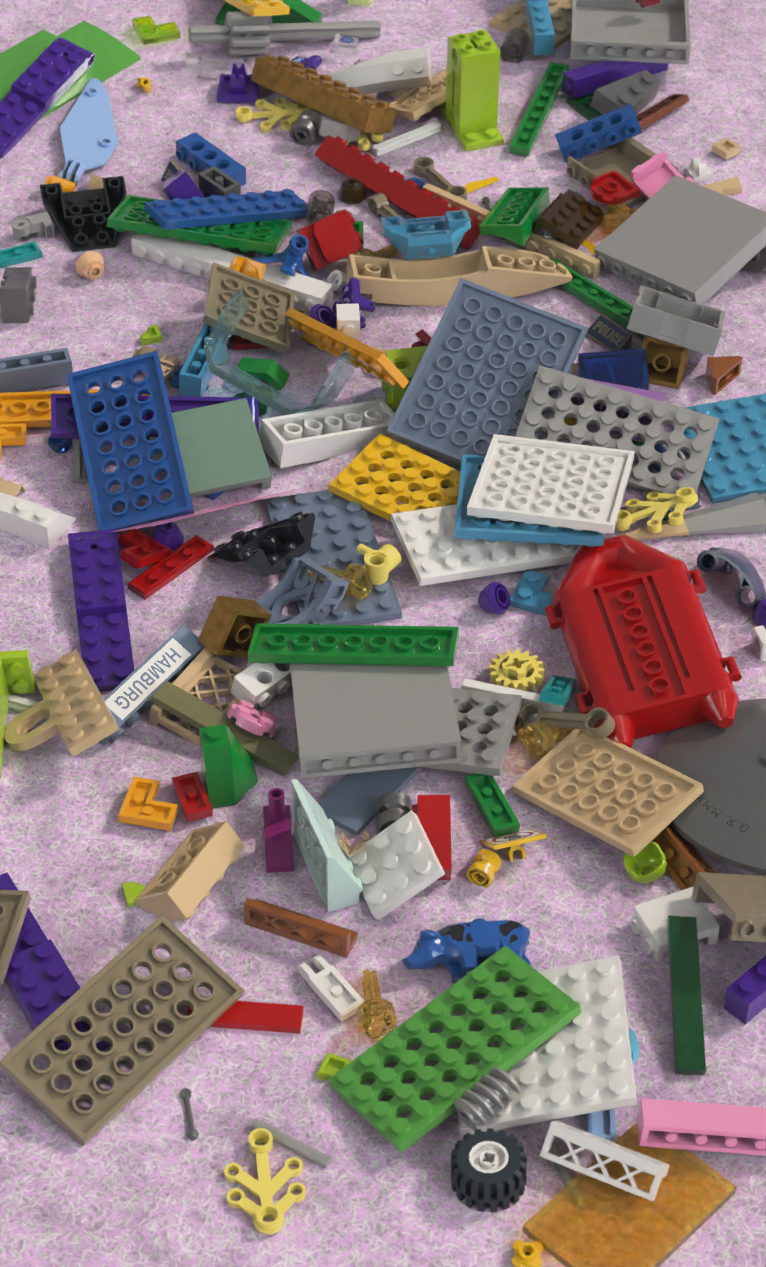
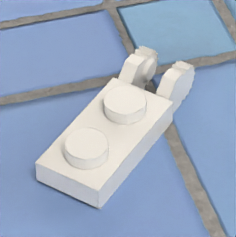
M317 955L312 959L315 968L319 971L316 974L306 963L298 966L300 975L341 1022L365 1009V1002L335 967L333 965L330 966L321 955Z

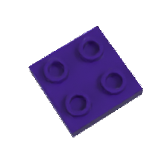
M234 63L231 74H220L217 102L255 103L257 101L260 84L251 81L252 75H247L244 63L241 64V68H237V64Z
M351 277L348 284L342 287L339 301H335L332 311L335 315V330L336 304H359V311L374 312L375 302L361 296L359 279ZM360 316V328H365L366 323L364 322L366 319Z

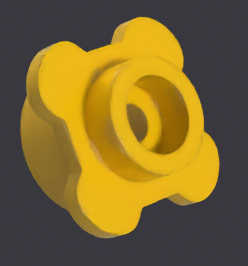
M516 1240L513 1243L512 1248L515 1251V1256L511 1262L514 1267L542 1266L540 1253L543 1251V1245L540 1242L524 1243L522 1240Z

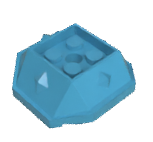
M467 210L445 212V216L413 219H403L402 216L382 217L381 226L384 236L391 239L392 246L400 251L405 260L454 256L465 232L471 228V220Z

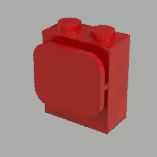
M342 209L296 230L297 235L305 236L309 242L306 255L313 270H318L363 249L361 245L364 243L359 231L356 232L353 227L355 221L350 211L347 212L346 209Z

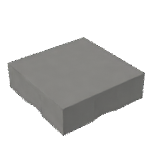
M641 285L627 330L714 356L723 329L725 311Z

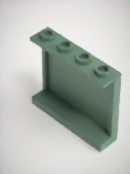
M246 398L172 413L191 500L192 497L259 484L261 489L271 487L272 475Z

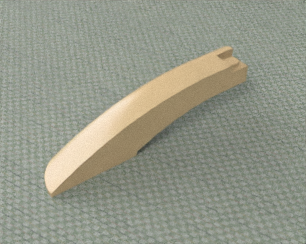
M481 246L479 250L454 256L410 260L349 254L346 273V285L351 277L359 279L361 295L369 294L370 300L376 303L409 306L448 305L461 278L511 298L539 292L572 281L570 272L562 264L558 263L556 265L553 261L549 260L548 256L532 251Z

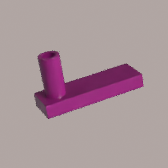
M272 788L268 792L269 806H263L266 873L293 872L290 805H285V794L281 788Z

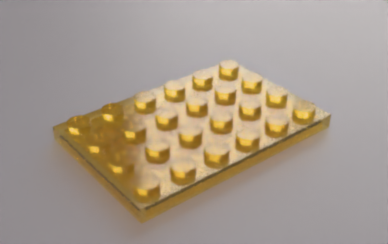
M636 1122L614 1143L670 1164L667 1175L662 1178L653 1202L580 1173L523 1225L522 1232L533 1241L540 1242L543 1245V1249L565 1267H659L736 1193V1186L689 1150L639 1146ZM601 1155L603 1161L609 1159V1157ZM595 1159L589 1166H587V1168L598 1164L597 1159ZM613 1160L605 1164L610 1177L618 1179L627 1175L621 1162ZM629 1166L631 1172L638 1170ZM600 1167L594 1169L595 1171L603 1174ZM642 1171L633 1176L638 1188L647 1192L650 1191L654 1175ZM629 1178L622 1181L631 1185Z

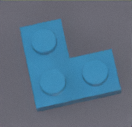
M525 570L510 598V606L546 616L545 607L552 605L553 595L544 592L549 582V575Z

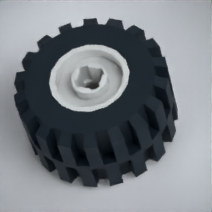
M487 1128V1131L483 1132L481 1129L474 1130L473 1135L467 1133L463 1136V1141L458 1140L456 1142L455 1149H452L451 1181L453 1192L457 1191V1198L460 1202L465 1199V1206L472 1208L475 1204L477 1205V1211L484 1212V1208L487 1207L490 1208L491 1213L497 1212V1207L499 1206L503 1210L508 1209L510 1201L513 1204L519 1201V1195L523 1196L527 1181V1155L524 1152L522 1143H517L516 1137L513 1135L506 1136V1131L503 1130L494 1132V1128Z

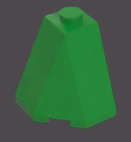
M282 0L284 4L290 6V13L286 15H272V24L323 22L322 13L301 0Z
M226 724L199 728L201 769L206 794L212 809L237 805L242 796L258 783L254 761Z

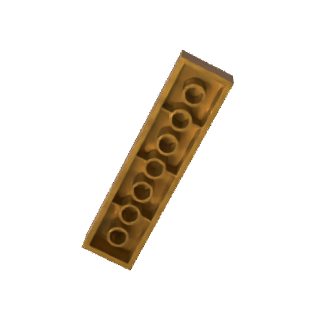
M272 55L256 57L251 81L364 133H391L397 109L391 107L389 102L377 101L375 96L366 93L362 94L358 88L346 87L345 82L333 81L329 75L317 74L318 70L304 68V64L296 61L291 62L287 56L278 55V58Z

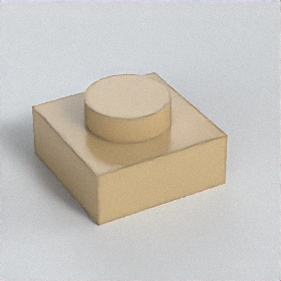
M726 137L712 144V152L727 160L739 154L741 146Z

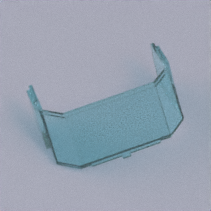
M239 289L237 293H234L213 325L214 329L203 347L209 371L283 415L312 411L329 405L334 397L337 398L354 371L350 354L346 350L341 355L312 403L306 406L301 405L231 364L226 342L249 308V303L243 291Z

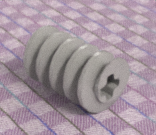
M496 1066L490 1068V1075L484 1074L481 1076V1083L474 1082L472 1084L473 1091H464V1099L459 1097L454 1101L460 1118L473 1131L478 1130L474 1122L478 1121L482 1125L487 1123L483 1114L486 1113L491 1117L495 1116L492 1106L495 1105L501 1110L504 1108L501 1098L511 1102L513 1097L510 1091L513 1090L517 1094H520L522 1091L512 1076Z

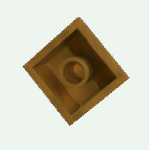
M644 336L635 381L679 389L687 369L691 349Z

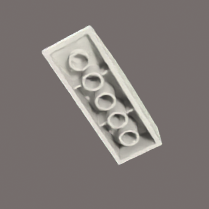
M382 399L272 417L262 419L259 438L263 449L280 468H287L329 459L368 445L380 433L388 436L387 429L395 413Z

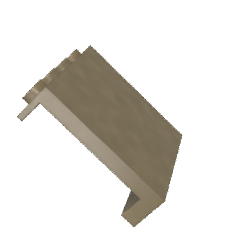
M630 137L616 143V146L581 162L569 156L567 174L589 189L595 177L613 170L632 183L631 171L636 166L642 165L651 159L656 153ZM672 164V166L678 171L679 168ZM640 193L639 197L620 204L611 205L622 211L646 199Z
M697 872L691 898L695 902L715 903L733 922L729 939L731 941L766 942V876Z

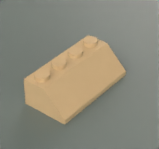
M227 821L192 830L133 902L138 907L158 917L163 915L169 922L185 921L191 918L196 912V906L210 895L212 886L225 876L224 871L228 866L238 860V854L244 848V843Z

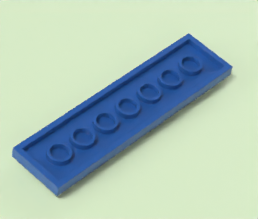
M290 189L275 192L267 190L263 193L247 192L246 194L239 195L231 193L227 196L211 195L210 197L203 198L194 196L191 199L174 198L167 201L154 200V202H145L144 211L164 230L311 217L312 208Z

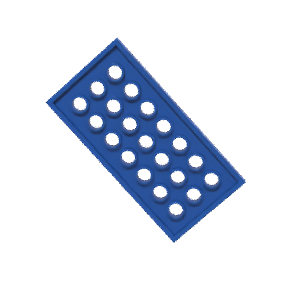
M158 351L67 374L98 530H120L194 513ZM138 375L146 376L140 382L134 381V378ZM119 380L123 382L120 387H111L112 383ZM92 387H100L97 393H89ZM143 394L150 395L146 401L138 400ZM120 400L127 401L123 407L115 406ZM97 406L104 407L100 413H94L93 409ZM149 413L154 414V417L151 420H142L144 415ZM123 420H131V423L128 426H120V423ZM100 426H108V429L105 432H97V429ZM151 433L159 434L155 440H147L148 435ZM128 439L136 440L132 446H124L125 441ZM105 445L113 446L109 452H101L102 447ZM155 453L163 454L159 460L151 459ZM132 459L140 460L136 466L128 465ZM107 466H117L113 472H105ZM159 473L167 474L164 480L159 481L155 479ZM136 479L144 480L141 486L135 487L132 485ZM113 485L121 486L119 491L115 493L109 492ZM162 494H172L169 500H160ZM141 499L149 500L147 505L143 507L137 506V502ZM116 506H125V509L122 512H113Z

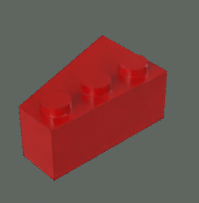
M417 795V805H412V811L418 816L445 872L437 880H451L450 795Z

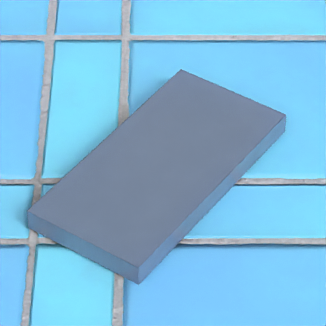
M418 767L346 774L318 804L324 810L327 819H332L334 825L358 836L377 816L378 799L386 793L400 792L418 773Z

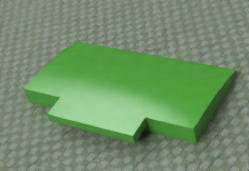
M86 21L78 23L57 36L42 29L0 53V102L11 91V85L58 37H62L94 53L95 59L91 67L73 83L42 118L79 97L90 79L96 78L102 83L141 60V56L110 34Z

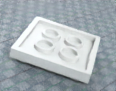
M412 810L367 841L364 848L350 857L354 876L360 878L363 896L373 917L377 920L385 917L445 874L418 816Z

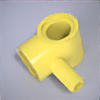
M364 544L357 546V552L364 556V579L370 584L380 585L385 583L389 578V572L401 562L400 553L390 544H384L378 550H373Z

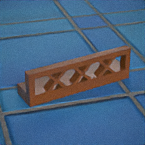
M671 824L651 841L657 843L664 853L667 863L666 871L681 890L694 886L697 872L715 873L694 845L683 838Z
M249 898L244 903L245 925L345 958L348 957L358 939V932L277 905Z

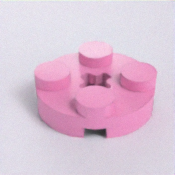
M240 699L238 704L234 703L231 705L227 716L229 719H231L232 715L237 718L236 725L259 736H262L264 732L270 733L268 738L275 736L279 725L276 723L277 716L265 710L262 713L254 709L252 703Z

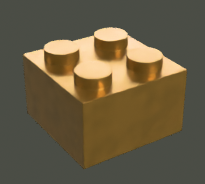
M218 595L198 641L215 655L248 658V650L256 623L268 624L272 614L254 600Z

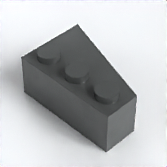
M647 70L641 71L596 89L590 106L604 115L631 104L637 115L656 97L661 80Z
M5 267L4 280H1V286L3 287H0L2 322L29 323L30 315H34L37 277L32 275V267Z

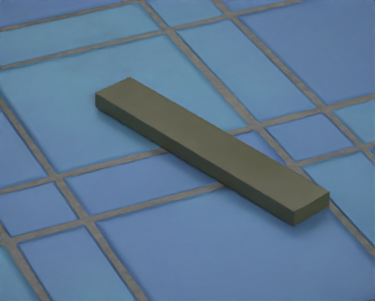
M167 680L152 696V703L198 729L226 724L253 760L279 775L285 776L298 760L299 755L264 735L259 736L244 730L235 724L236 719L232 717L229 719L224 712Z

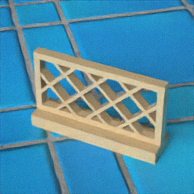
M205 647L172 684L200 700L205 697H214L216 704L210 705L227 714L232 704L239 703V700L230 692L234 677L241 673L242 670L217 657L211 650ZM217 666L223 669L225 674L213 675L211 670ZM228 681L229 688L216 689L215 682ZM210 683L212 690L199 691L198 685ZM231 695L233 701L230 703H220L219 696ZM155 704L151 706L149 724L156 727L161 724L188 741L200 746V737L191 732L190 728H195L193 725L186 721L175 723L168 719L173 714Z

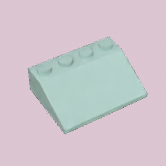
M297 779L291 780L293 836L327 911L331 912L359 904V893L363 892L362 883L359 877L354 876L352 861L349 857H345L344 849L338 843L339 838L335 836V826L332 819H327L322 807Z

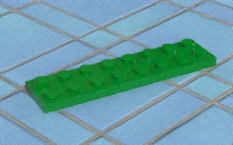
M256 623L248 650V662L261 664L454 666L459 639V627Z

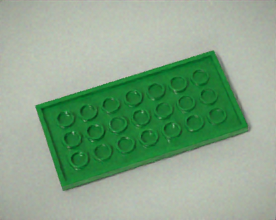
M127 195L107 218V227H111L118 232L129 230L134 231L137 235H146L148 233L154 234L157 238L173 237L181 242L191 240L197 241L200 245L216 244L224 249L235 247L243 252L260 251L263 255L276 254L292 229V221L277 219L164 230L144 211L145 202H154V200L159 199Z

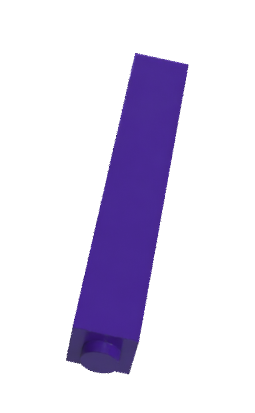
M603 60L563 72L561 87L564 93L574 99L593 93L600 87L644 70L651 74L668 70V63Z

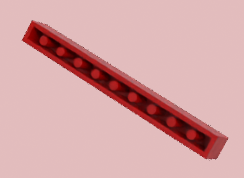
M328 134L314 154L323 163L344 176L357 179L364 188L372 193H383L389 203L414 218L445 216V212L461 210L455 205L452 208L447 206L449 203L440 196L437 199L434 198V194L424 187L422 190L419 189V185L413 180H404V176L398 171H389L390 168L380 161L377 164L375 162L376 159L368 153L362 155L361 150L352 144L350 147L347 146V142L339 136L334 138ZM470 214L468 215L471 220V228L465 232L459 244L466 250L473 246L480 235V227L477 225L479 221Z

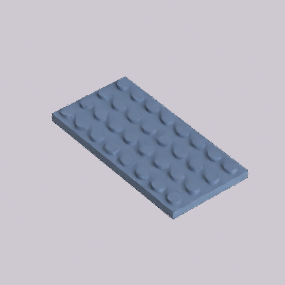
M328 490L265 499V507L270 524L287 519L297 512L302 511L303 514L313 512L315 522L310 550L300 558H310L329 572L350 582L336 611L331 610L325 617V625H364L402 619V610L390 576L385 583L380 585L370 584L364 579V556L357 552V546L364 544L373 550L379 549L366 509L362 508L360 504L350 502ZM290 565L285 568V572L288 571ZM310 570L308 576L312 583L314 572ZM320 577L319 583H324L325 579ZM305 598L294 600L299 614L305 610Z

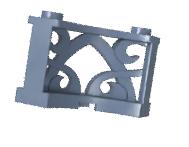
M293 558L288 571L278 585L268 594L254 601L272 614L268 624H325V617L331 610L336 611L350 582L344 578H339L316 564L310 558ZM310 570L314 572L312 583L308 576ZM320 577L325 579L324 583H319ZM305 598V610L299 615L281 617L283 608L289 602Z

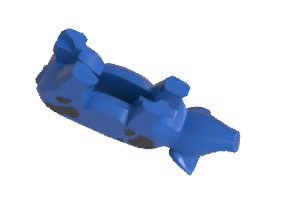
M482 918L471 922L451 924L438 931L425 929L420 931L419 939L415 944L413 952L408 957L402 959V961L409 970L428 969L442 964L451 974V983L459 981L467 975V972L475 969L505 945L531 965L529 959L525 956L526 948L529 945L530 930L520 922L512 920L486 921Z

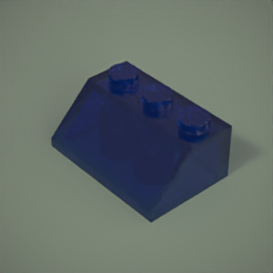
M646 349L578 353L576 376L648 390L649 379Z

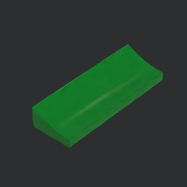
M549 187L507 188L480 224V234L503 237L524 246L536 227L533 223L546 207L550 205Z

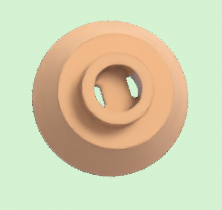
M88 251L82 254L76 263L77 273L91 280L99 278L104 272V259L102 255L96 251Z

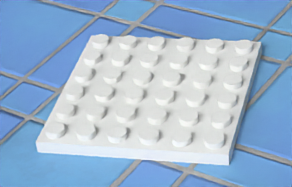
M494 434L470 497L467 515L477 518H494L501 521H518L525 524H542L553 528H572L577 531L589 530L601 534L614 533L634 461V451Z
M619 956L538 971L578 1003L582 1013L506 1071L517 1082L522 1091L520 1094H517L511 1090L510 1093L513 1097L511 1102L501 1098L504 1108L501 1110L495 1105L492 1106L495 1116L491 1117L486 1113L483 1114L487 1123L482 1125L478 1121L474 1122L477 1129H481L482 1132L487 1131V1128L499 1130L637 1104L622 967ZM505 977V978H500V979L497 980V982H504V983H505V982H507L510 978H507V977ZM525 992L518 993V994L515 996V998H516V997L524 998L525 996H527L528 993H525ZM480 994L474 999H484L487 997V994ZM537 1008L533 1013H543L546 1011V1008ZM504 1009L496 1010V1011L493 1013V1015H494V1014H499V1015H501V1014H503L506 1010H504ZM457 1011L452 1016H462L465 1011ZM515 1025L511 1030H521L524 1028V1025ZM476 1026V1027H474V1028L471 1029V1032H472V1031L479 1032V1031H481L484 1027H482V1026ZM493 1042L489 1047L497 1048L502 1045V1042ZM454 1043V1049L459 1048L462 1044ZM472 1059L466 1065H476L480 1060ZM458 1114L461 1135L467 1133L474 1134V1131L463 1122Z

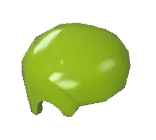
M650 842L635 857L627 853L623 856L626 871L635 882L640 884L652 883L665 874L666 858L659 845L655 842Z

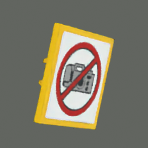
M527 829L504 836L480 840V843L494 850L507 847L506 858L513 862L512 853L515 850H519L521 859L526 858L525 849L521 844L544 839L547 836L545 833Z

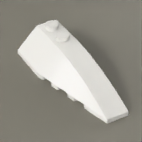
M430 47L389 52L328 75L332 77L333 81L345 82L346 87L360 89L362 94L432 86Z
M0 492V529L47 548H50L76 521L75 517L44 505Z

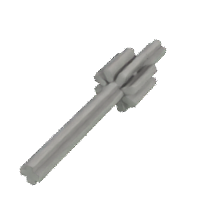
M244 11L228 12L224 25L188 27V40L190 44L226 43V50L231 56L267 54L270 41L341 39L343 37L358 39L380 38L381 24L378 21L268 24V16L253 17Z

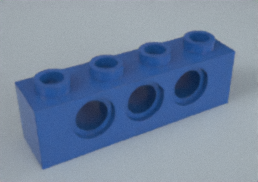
M628 104L555 134L564 161L568 162L569 156L576 160L642 133L632 105Z
M196 132L176 140V157L179 161L189 165L192 170L200 173L215 166L239 182L241 186L246 184V168Z

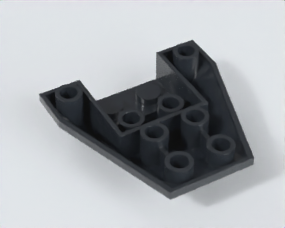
M124 176L103 178V188L65 193H62L61 183L40 185L42 204L72 252L115 247L118 231L107 227V218L127 196Z
M301 511L281 521L246 532L243 530L231 536L232 540L228 543L225 542L214 548L215 552L207 558L212 563L260 577L277 575L291 564L293 558H300L310 550L315 515L313 512L303 514Z

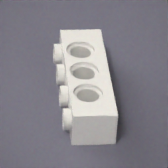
M254 663L234 677L230 693L238 700L243 699L252 703L254 709L264 707L270 702L271 698L277 694H283L292 684L290 664Z

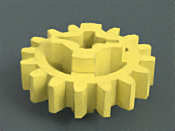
M507 649L506 655L497 653V659H491V665H489L490 683L535 692L536 686H541L542 679H544L543 662L538 661L537 655L530 657L528 650L520 653V650L516 649L515 653H511Z

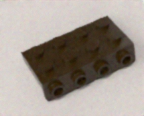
M568 189L564 194L560 193L556 200H553L549 207H546L543 213L537 217L533 223L536 226L533 233L537 234L544 227L572 248L578 249L607 215L603 213L600 207L586 201L584 196Z

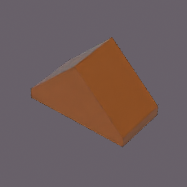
M707 357L706 377L711 394L716 395L741 374L743 357Z

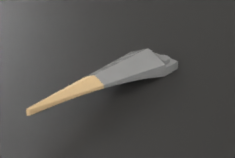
M755 492L683 515V523L681 525L673 526L669 524V520L662 521V530L658 533H649L646 526L624 534L640 541L696 534L765 533L766 493L759 495Z

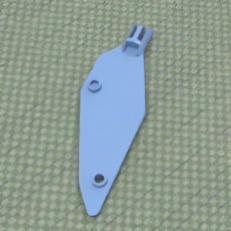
M96 78L89 80L60 127L65 165L58 177L71 182L74 181L76 183L75 187L86 170L105 166L118 145L109 94Z

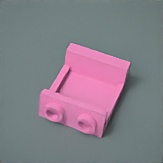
M665 151L652 156L651 159L642 165L636 166L631 171L632 184L640 189L641 195L646 200H649L675 175L684 177L668 161ZM690 176L684 178L686 180L694 182V180Z

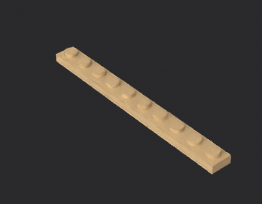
M429 183L423 186L434 194V198L437 199L440 196L449 203L447 206L452 208L455 205L461 210H467L468 214L479 221L477 223L479 227L490 212L483 207ZM539 232L537 234L532 233L524 246L499 237L528 251L548 256L549 260L556 259L584 277L592 280L599 277V259L552 238H546Z

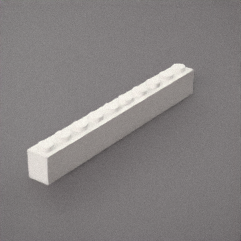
M148 233L146 235L135 234L131 238L133 255L208 279L213 262L229 268L235 256L245 257L210 245H200L197 241L181 242L173 237L157 238L154 234ZM266 264L262 281L294 292L295 307L307 309L310 312V309L316 304L328 307L333 302V284L296 272L295 277L289 276L281 272L280 267Z

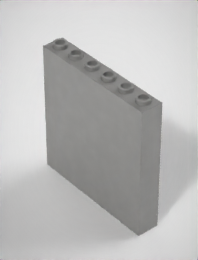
M572 0L570 59L689 64L691 45L688 0H660V3L641 8L640 3H636V0Z
M675 175L594 248L595 257L600 260L601 268L625 277L634 283L682 299L704 304L766 246V212Z
M290 663L302 779L462 762L461 737L447 666Z

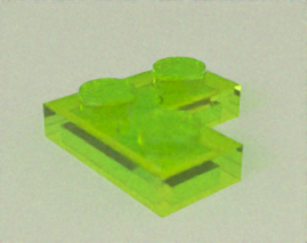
M151 16L132 19V26L143 45L180 38V30L175 22L156 25Z

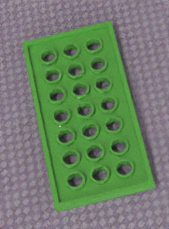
M505 945L327 1081L337 1095L393 1147L402 1153L456 1111L455 1099L459 1097L464 1099V1091H473L472 1084L474 1082L481 1083L480 1078L482 1075H490L489 1070L491 1067L496 1066L504 1071H508L582 1013L578 1003ZM503 977L510 978L505 983L497 982L498 979ZM521 992L528 993L527 996H525L524 998H521V997H516V998H515V996H516L518 993H521ZM480 994H487V997L484 999H474ZM537 1008H546V1011L543 1013H533ZM499 1009H504V1010H506V1011H505L503 1014H501V1015H499V1014H494V1015H493V1013H494L496 1010H499ZM457 1011H465L462 1016H452ZM515 1025H524V1028L521 1030H511ZM476 1026H482V1027H484V1028H483L481 1031H479V1032H476V1031H472V1032H471V1029L474 1028V1027H476ZM435 1028H443L440 1033H430ZM493 1042H502V1045L497 1048L489 1047ZM454 1043L462 1044L457 1049H448ZM412 1045H421V1047L415 1051L408 1050V1048ZM472 1059L480 1060L476 1065H466ZM430 1061H439V1063L433 1067L425 1066ZM390 1062H398V1064L393 1068H385V1066ZM448 1077H457V1079L452 1083L444 1082V1080ZM408 1078H416L412 1084H403ZM368 1079H375V1082L371 1085H362ZM426 1094L435 1095L431 1100H421ZM386 1095L394 1096L388 1102L380 1101V1099ZM402 1112H412L407 1118H398Z

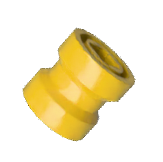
M479 850L474 857V863L469 866L466 872L468 880L473 884L485 888L489 887L494 880L495 873L498 872L502 865L501 858L491 850Z

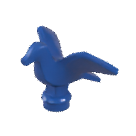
M295 235L291 238L289 245L281 253L252 259L264 264L281 262L283 266L280 268V271L286 275L295 277V270L297 269L300 274L311 277L302 261L309 245L307 238L303 235Z

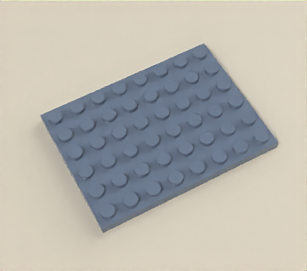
M461 278L387 429V435L459 464L462 462V454L486 456L494 434L516 436L539 366L569 374L587 335L588 328ZM551 390L548 394L551 398L557 399L560 392L558 390ZM545 410L541 415L548 419L551 411ZM537 431L534 434L537 439L542 431Z

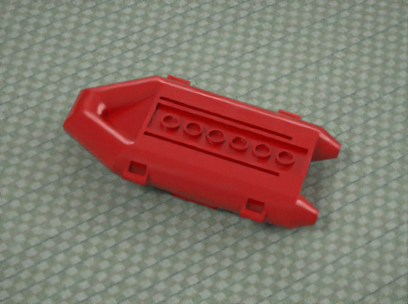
M625 534L604 539L603 546L588 547L581 545L552 595V605L545 607L550 628L556 630L561 627L582 689V693L574 696L579 714H588L589 711L598 707L606 709L615 721L614 730L607 738L630 748L634 739L711 721L723 729L732 726L739 703V698L732 681L737 682L741 680L742 676L734 657L723 658L697 594L706 592V586L700 571H688L686 564L681 560ZM606 718L599 719L594 727H600Z

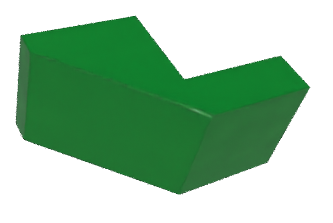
M245 357L240 359L234 372L235 375L249 386H253L262 378L278 391L285 387L290 373L274 360Z

